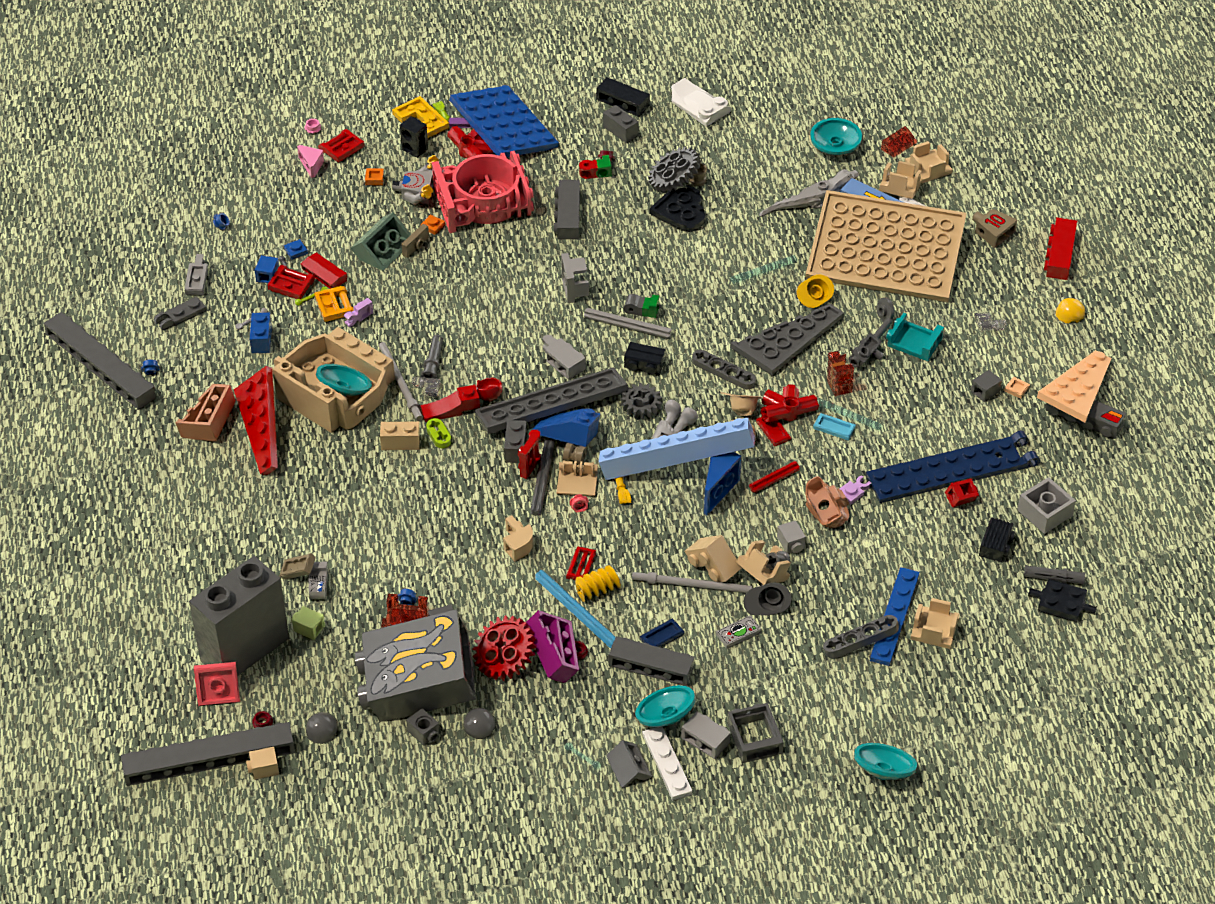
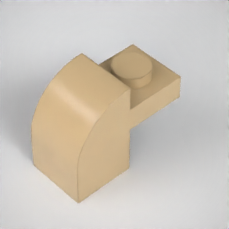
M511 515L505 519L506 531L510 535L503 538V546L506 553L515 562L529 554L532 550L533 530L530 524L523 527L522 523Z

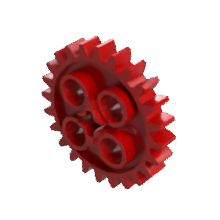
M505 615L503 621L497 617L495 624L489 621V628L483 626L485 632H478L481 638L480 640H474L478 646L472 648L476 652L473 655V658L477 660L475 665L487 677H492L494 680H497L498 677L501 680H505L506 675L512 679L514 672L520 675L519 669L526 670L524 664L531 663V660L528 659L529 656H535L531 649L537 648L533 643L537 639L533 636L534 631L521 618L517 619L515 616L509 618Z

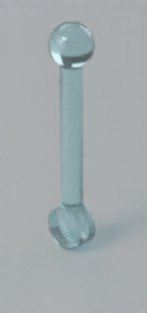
M571 743L565 744L564 747L567 751H572L592 764L594 769L600 768V762L593 761L574 749Z

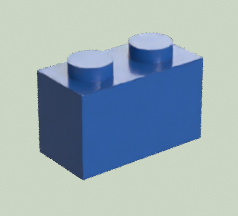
M270 312L251 314L249 338L251 353H270L272 333Z

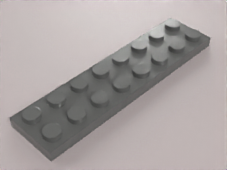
M612 367L476 409L475 416L488 434L497 433L500 430L506 429L507 420L532 422L535 419L548 417L561 411H568L571 408L584 406L596 400L619 395L628 390V384L616 369Z

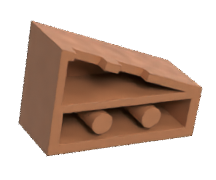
M212 384L198 398L199 402L193 408L190 407L187 410L188 414L182 420L178 419L175 422L181 437L194 440H217L236 402L230 385Z

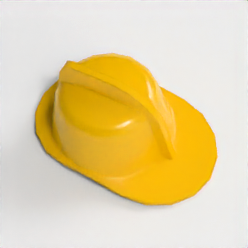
M816 274L808 278L797 288L799 301L808 308H816L822 305L834 293L832 281L823 274Z

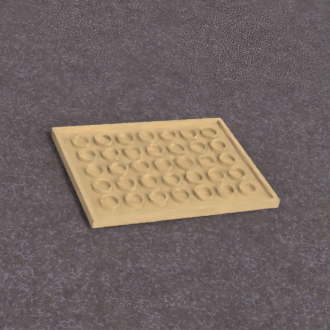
M826 190L806 271V278L816 274H823L832 283L948 302L967 213Z

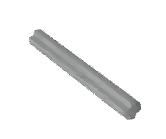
M587 308L584 313V317L587 319L666 339L670 338L672 333L671 328Z

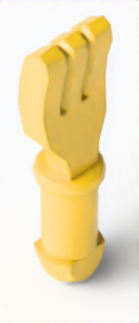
M623 477L614 478L617 485L619 503H631V496L626 489Z

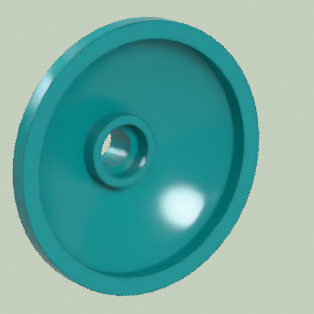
M828 118L817 122L812 127L810 139L812 144L824 153L844 155L859 147L862 141V132L856 124L849 120Z
M324 364L319 366L316 371V377L319 382L328 385L343 396L350 397L365 394L372 386L371 380L365 374L347 366Z
M677 685L662 688L651 693L639 703L635 711L636 718L639 723L649 727L672 725L680 721L692 710L696 696L694 691L687 686Z
M865 743L857 746L854 752V759L858 765L870 775L880 780L904 779L913 775L917 769V762L910 754L890 745Z

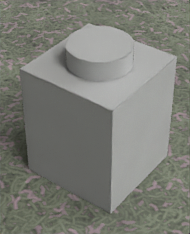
M796 520L778 526L777 538L788 554L792 552L798 553L805 548L806 536Z

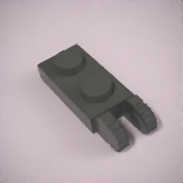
M196 296L165 312H160L154 316L153 320L157 324L160 323L159 327L161 330H165L205 312L207 309Z

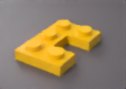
M421 96L392 109V114L401 123L412 116L427 124L428 138L449 128V122Z

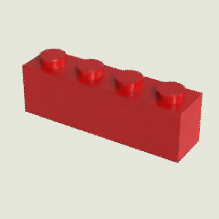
M1056 217L1055 224H1051L1050 234L1053 236H1049L1048 246L1051 248H1047L1046 258L1049 260H1045L1043 270L1047 271L1046 277L1068 280L1078 220Z

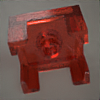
M388 593L386 601L387 616L382 619L381 627L384 628L428 617V597L418 596L419 606L399 604L397 594Z

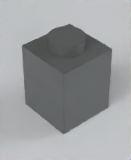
M987 370L972 380L971 392L985 402L1000 392L1002 380L990 370Z

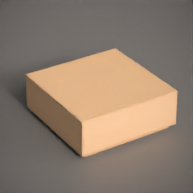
M1013 377L1004 388V391L1021 399L1029 389L1030 384Z

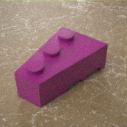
M538 610L526 621L534 631L533 636L537 639L533 642L537 646L535 648L547 677L565 683L579 671L572 622Z

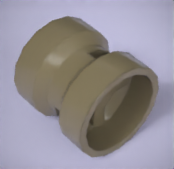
M702 163L699 164L698 173L693 174L694 178H689V182L694 186H702L706 183L707 167Z
M567 443L563 452V460L577 461V465H580V461H584L586 458L587 447H577L574 444Z

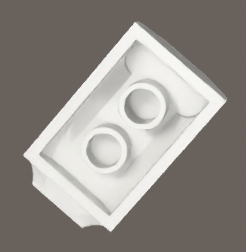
M686 78L673 84L671 87L672 103L706 127L731 112V108L728 106L725 98L712 96Z

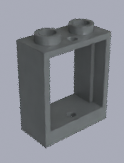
M768 703L755 704L751 707L728 712L727 724L742 763L783 754L784 742ZM764 719L771 738L743 744L737 726Z

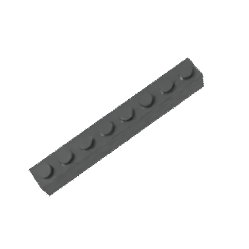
M60 312L44 322L47 336L139 410L156 399V388L151 382L146 381L139 372L136 373L128 363L120 360L117 354L110 352L104 344H100L81 325L78 326L74 323L70 316L67 317Z
M286 722L266 727H256L245 731H236L225 735H215L204 739H194L184 743H174L158 748L153 747L143 751L122 754L121 759L126 786L246 763V761L250 760V751L274 747L277 757L293 754L295 750L290 723Z

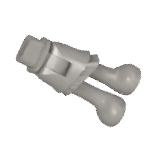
M668 400L665 404L667 417L665 421L661 420L656 426L652 439L683 431L686 426L696 422L698 419L697 412L692 408L686 407L681 414L680 404L675 400ZM680 416L678 423L673 429L671 426Z

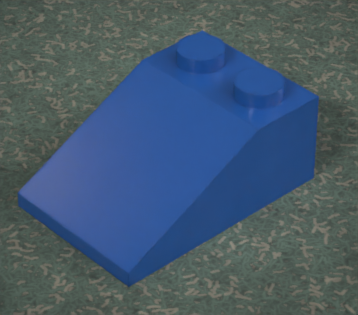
M580 409L544 417L532 430H538L541 436L586 447L598 432L600 413H596L592 409Z
M736 452L710 457L704 497L705 515H708L740 481L741 455Z

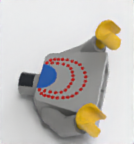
M433 155L429 157L428 164L421 169L406 171L403 181L393 180L392 190L401 191L402 200H406L413 205L418 203L429 204L431 193L434 191L432 189V162H437L439 159Z

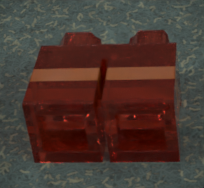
M839 351L829 352L827 382L834 396L852 393L853 365H846V354L840 355Z

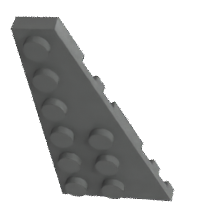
M828 304L811 311V314L804 317L801 315L797 316L794 321H785L764 329L761 334L749 335L740 342H731L730 348L773 375L843 319L844 312L832 304Z

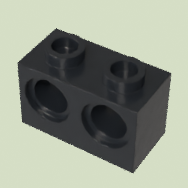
M410 116L400 124L401 148L403 151L418 158L428 150L427 124Z

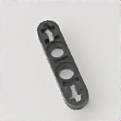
M696 350L693 352L692 363L695 366L743 389L749 390L755 387L756 377L754 374L707 351ZM714 364H717V365H720L721 367H720V368H712L711 366L714 365ZM728 372H734V373H736V375H735V376H729V375H727V373H728Z
M886 615L826 640L823 645L826 656L835 659L894 635L899 630L897 618L893 615ZM870 630L876 631L873 635H866V632ZM851 638L857 639L854 643H847Z

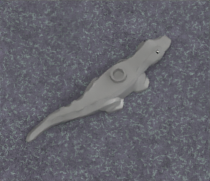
M843 169L834 178L819 181L803 189L796 196L792 195L789 199L784 198L782 201L775 202V204L761 211L759 215L764 216L768 213L788 208L808 206L812 209L822 208L826 190L840 192V189L851 178L856 179L859 173L856 170L848 171Z

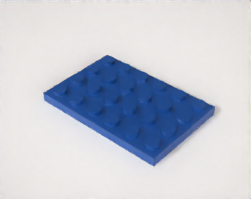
M508 85L450 95L449 101L498 156H500V153H505L506 157H510V151L523 155L554 149L559 145L554 136Z

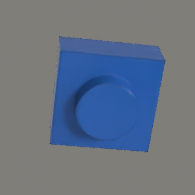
M300 239L284 245V250L291 260L308 254V250Z

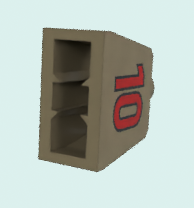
M991 209L985 215L977 211L972 217V220L976 222L975 233L993 248L1016 232L1018 220L995 209Z

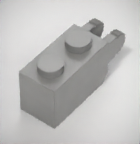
M544 335L542 341L544 343L543 350L547 354V363L564 377L570 380L586 369L585 356L576 351L570 343L565 342L562 338L557 340L551 335Z

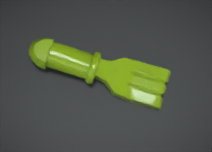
M442 101L433 103L434 109L449 122L450 116H448L445 110L444 103Z

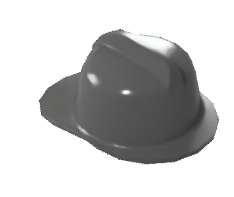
M770 582L750 589L745 594L743 600L744 608L750 615L767 616L785 611L792 601L789 590L784 585L776 582Z

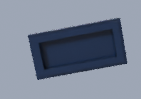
M672 618L641 635L639 639L642 643H648L661 648L684 635V630Z

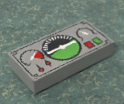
M749 615L717 630L716 636L727 649L761 633V628L752 616Z

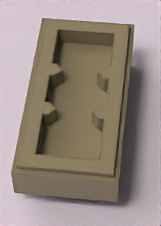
M422 224L402 243L403 256L408 258L417 248L420 249L423 246L424 242L429 238L427 225Z
M306 554L285 559L279 577L291 579L309 575L316 556Z

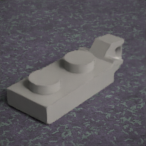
M196 254L195 263H189L184 288L185 295H203L208 271V265L204 263V254Z

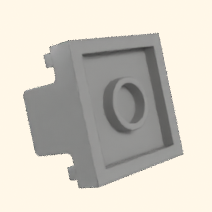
M568 253L561 254L562 282L567 303H575L576 297L589 295L588 280L577 282L574 280V274L587 272L585 259L583 257L570 259Z

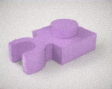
M366 298L354 306V311L345 313L344 317L347 319L345 324L348 327H352L356 321L360 322L373 314L372 301Z
M859 476L856 479V483L849 481L840 488L850 505L864 495L863 490H867L871 486L870 481L866 484L861 483L864 478L863 476Z

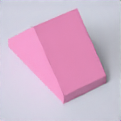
M299 145L297 146L298 158L310 177L314 178L324 163L323 150Z

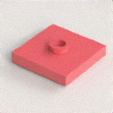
M236 662L194 666L198 706L240 702Z

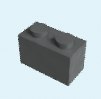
M617 105L603 112V127L623 142L628 143L639 136V122Z
M507 420L504 444L505 463H519L518 451L521 446L525 445L527 438L526 421Z

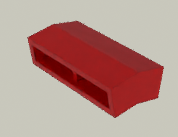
M317 252L308 256L300 263L302 270L308 274L315 275V279L330 289L339 287L347 281L346 272Z

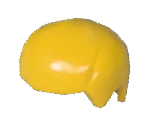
M1074 298L1062 300L1056 309V317L1068 324L1072 321L1078 323L1085 316L1084 305Z

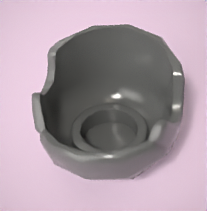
M474 708L467 713L463 725L465 732L474 739H484L490 736L495 729V720L488 710Z
M326 712L313 714L306 724L307 738L313 743L318 744L330 742L338 731L336 718Z

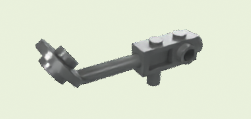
M889 298L879 299L877 313L883 324L874 334L870 332L866 338L863 337L859 342L860 345L852 350V354L848 358L851 366L860 368L871 354L878 360L883 357L884 354L877 349L882 342L879 339L889 328L894 318V306Z

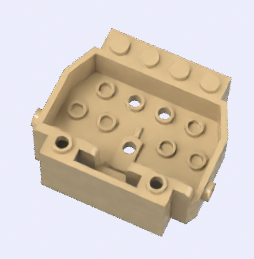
M339 327L328 335L324 333L304 340L285 357H276L274 359V368L272 369L276 399L330 433L334 432L339 426L346 430L354 428L381 405L388 389L387 386L395 380L394 363L391 358ZM324 364H338L356 369L371 380V389L362 395L343 396L328 385L319 382L316 377L317 368Z

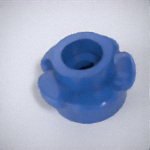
M220 213L219 215H214L213 223L216 228L225 230L230 221L226 214Z
M152 359L145 360L141 367V370L145 371L146 375L156 374V371L160 370L158 362Z
M402 589L400 594L397 595L401 605L411 606L412 603H416V593L411 589Z

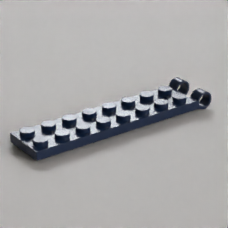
M1020 430L1013 433L1010 437L867 471L866 477L871 482V487L879 503L946 488L951 483L972 478V481L1030 468L1029 462L1034 467L1040 463V459L1035 451H1029L1023 457H1020L1016 450V447H1020L1018 441L1022 446L1027 445L1029 442L1025 432Z

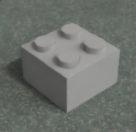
M1048 477L1020 495L1017 510L1045 534L1073 516L1076 500Z

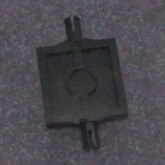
M1048 579L1042 591L1030 587L1028 596L1039 598V612L1077 622L1079 615L1083 611L1095 615L1097 606L1085 603L1086 589Z

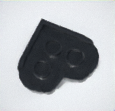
M686 185V188H678L676 191L673 188L671 192H667L649 208V214L687 232H693L705 223L704 208L701 206L702 198L700 191L689 185Z

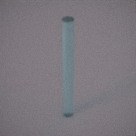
M795 255L732 276L730 280L732 283H736L797 261Z
M817 397L819 406L876 430H879L882 425Z

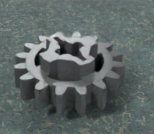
M639 383V386L636 387V385L632 384V389L628 388L626 392H622L621 405L623 406V411H627V415L634 414V418L639 415L641 419H644V416L647 415L650 418L651 413L657 414V410L661 409L662 396H660V391H656L655 386L649 388V384L643 386L642 383Z

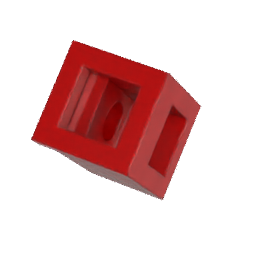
M972 478L951 483L945 490L946 497L953 508L973 502L979 496L978 489L974 485Z

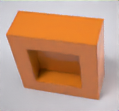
M366 168L365 185H383L384 168Z
M430 214L422 224L427 225L429 232L436 235L445 225V221Z

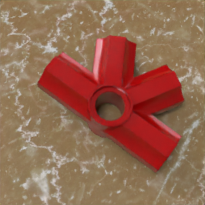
M454 126L448 131L447 136L457 146L461 157L470 158L482 154L493 155L491 148L474 129L468 135L458 126Z
M793 384L783 387L782 395L768 389L761 402L766 405L761 408L762 419L765 423L779 419L794 421L797 415L815 411L819 408L817 397L814 394L799 398V389Z

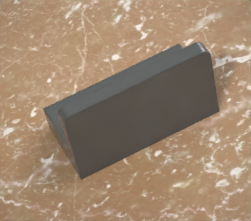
M622 740L606 755L622 788L627 787L635 778L646 781L652 777L635 743Z

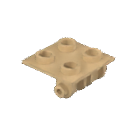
M565 460L559 462L556 494L595 496L598 464L584 462L583 465V461H580V465H577V461L573 464V462Z

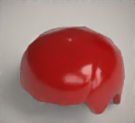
M494 377L477 380L476 388L479 399L484 401L497 399L503 390L502 382Z

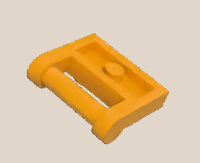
M340 286L314 293L324 322L343 318L345 313L354 311L347 297L346 287ZM337 296L340 297L344 306L342 309L339 308L335 298Z

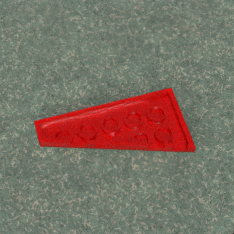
M265 366L233 389L261 475H268L278 468L272 367Z

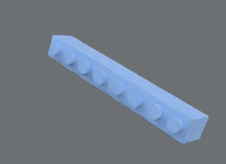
M738 418L726 423H717L708 427H699L695 430L681 431L668 436L663 435L659 438L642 440L633 444H624L620 447L606 448L600 451L599 465L605 480L753 448L755 435L749 418Z

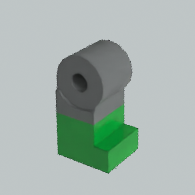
M629 294L623 308L624 312L637 316L656 318L659 309V295L652 294V297L648 298L640 297L637 294Z

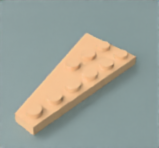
M1095 350L1038 391L1037 398L1085 423L1108 370L1111 358Z

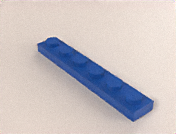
M900 567L884 616L893 615L897 618L899 630L894 635L875 642L870 656L871 662L890 666L920 572Z

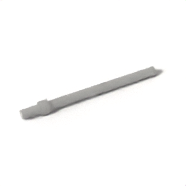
M381 342L379 348L382 353L393 360L395 379L407 401L409 411L413 413L416 421H421L423 416L419 410L420 406L417 400L413 398L386 343Z
M649 572L648 574L632 573V580L646 581L647 584L663 583L747 593L752 589V586L663 576L657 575L655 572Z

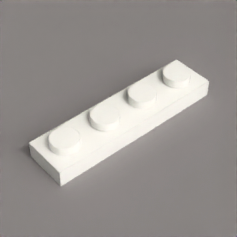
M663 727L642 731L644 740L672 801L692 795V789Z

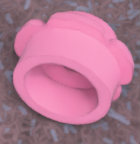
M309 119L306 121L304 128L308 133H317L321 130V124L317 119Z

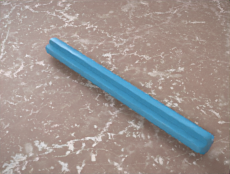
M540 570L535 574V579L609 648L612 647L616 637L545 571Z

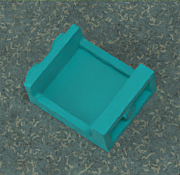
M903 312L901 317L895 320L893 329H889L886 335L888 340L887 346L928 362L943 339L944 327L937 324L932 331L908 322L906 320L907 313Z

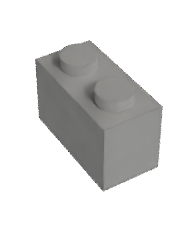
M696 711L682 726L681 738L708 756L716 759L730 744L731 732L726 727L712 721L707 715Z

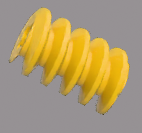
M610 565L605 566L604 569L599 568L597 572L592 571L590 575L584 574L583 578L577 577L575 580L576 591L583 602H585V595L588 599H592V592L598 597L599 590L605 594L607 592L606 587L610 591L614 590L613 584L617 588L621 587L619 577Z

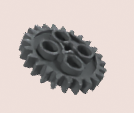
M686 146L683 149L679 147L677 151L672 149L670 154L667 152L665 157H660V161H655L656 165L652 166L653 170L649 171L648 182L658 192L662 191L665 193L666 190L671 192L673 188L676 191L678 186L683 187V183H689L688 179L694 178L693 174L698 173L697 169L700 168L701 158L695 149L692 150L691 147L688 149Z

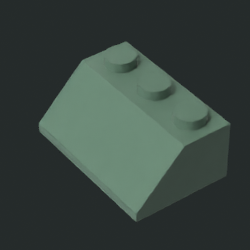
M392 212L382 217L351 247V250L359 260L384 271L402 253V243L411 234L396 214Z

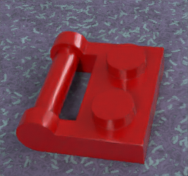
M344 129L341 131V134L326 143L319 144L318 147L320 150H323V153H326L339 163L365 147L363 140L348 129Z
M280 265L267 285L268 290L301 300L309 286L313 284L315 275L310 273L307 275L288 269L285 265Z
M531 430L529 432V439L518 451V469L520 470V477L525 479L529 477L541 460V454L539 453L540 432L538 430Z

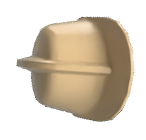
M721 392L730 396L731 408L739 416H751L753 411L756 410L758 399H762L759 396L735 395Z

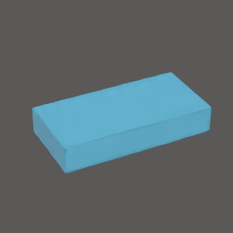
M820 413L813 425L815 430L845 440L850 439L856 427L855 424Z

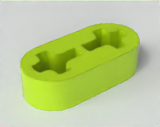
M430 419L426 424V430L435 446L441 449L449 447L451 445V435L440 419Z

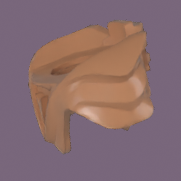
M819 476L807 482L805 491L806 506L812 515L825 527L837 528L849 519L850 514L847 508L849 502L843 491L839 488L837 489L835 485L828 486ZM822 502H829L827 509L821 510L819 508Z

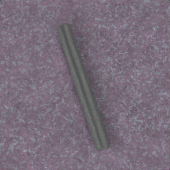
M547 439L544 441L530 509L531 515H540L542 511L555 446L553 440Z

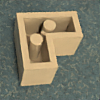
M722 535L700 538L685 550L690 564L695 567L705 566L709 577L715 582H726L742 569L736 563L737 559Z

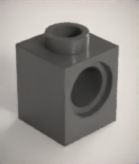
M420 709L406 720L407 731L423 746L428 742H434L440 734L439 723L424 709Z

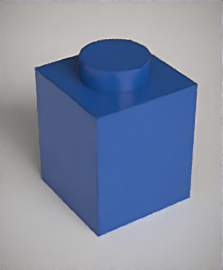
M260 256L254 270L256 282H270L279 268L278 258Z

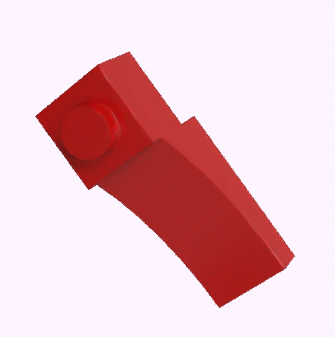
M476 385L457 388V391L445 398L421 405V411L425 422L434 418H451L461 416L462 411L480 408V400Z

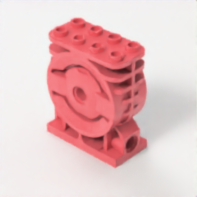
M510 151V160L506 158L505 153H500V156L492 154L472 156L462 161L457 167L453 165L440 167L439 161L432 162L433 188L449 233L456 232V227L469 225L471 222L494 224L511 218L514 214L519 218L521 217V209H525L527 216H530L531 212L534 211L533 202L531 201L534 198L533 190L529 188L528 177H524V167L520 165L519 154H516L515 151Z

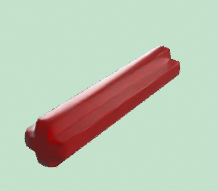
M793 461L749 484V489L752 493L758 492L799 471L800 466L796 461Z

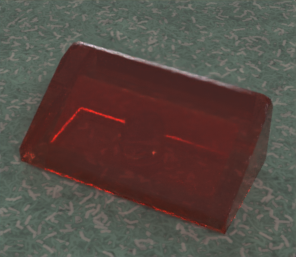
M904 126L882 140L881 150L894 158L916 144L917 140L910 130Z

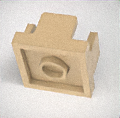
M929 141L915 145L913 154L905 159V162L915 164V175L918 170L922 171L921 183L952 174V168L948 164L949 153L942 144L937 146V150H930Z
M899 161L897 172L894 173L890 172L892 163H888L884 168L879 191L913 199L922 182V171L918 170L914 177L915 164Z
M763 540L751 542L746 554L739 556L736 561L738 565L763 585L770 582H785L790 576L787 570L791 563L788 560L778 562L774 570L766 567L769 559L761 552L765 545ZM775 545L772 547L770 553H777L778 551L783 550L777 545Z
M931 598L930 607L919 604L910 640L950 649L958 624L959 613H951V602Z

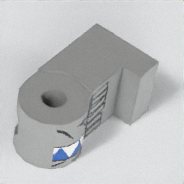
M314 562L309 574L310 600L326 599L328 582L327 562Z

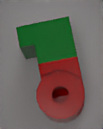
M604 155L602 159L593 161L582 160L579 163L580 177L584 179L612 177L609 155Z

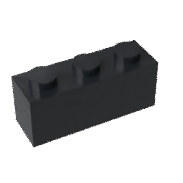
M606 77L596 88V100L610 106L617 105L623 111L640 117L650 106V94Z

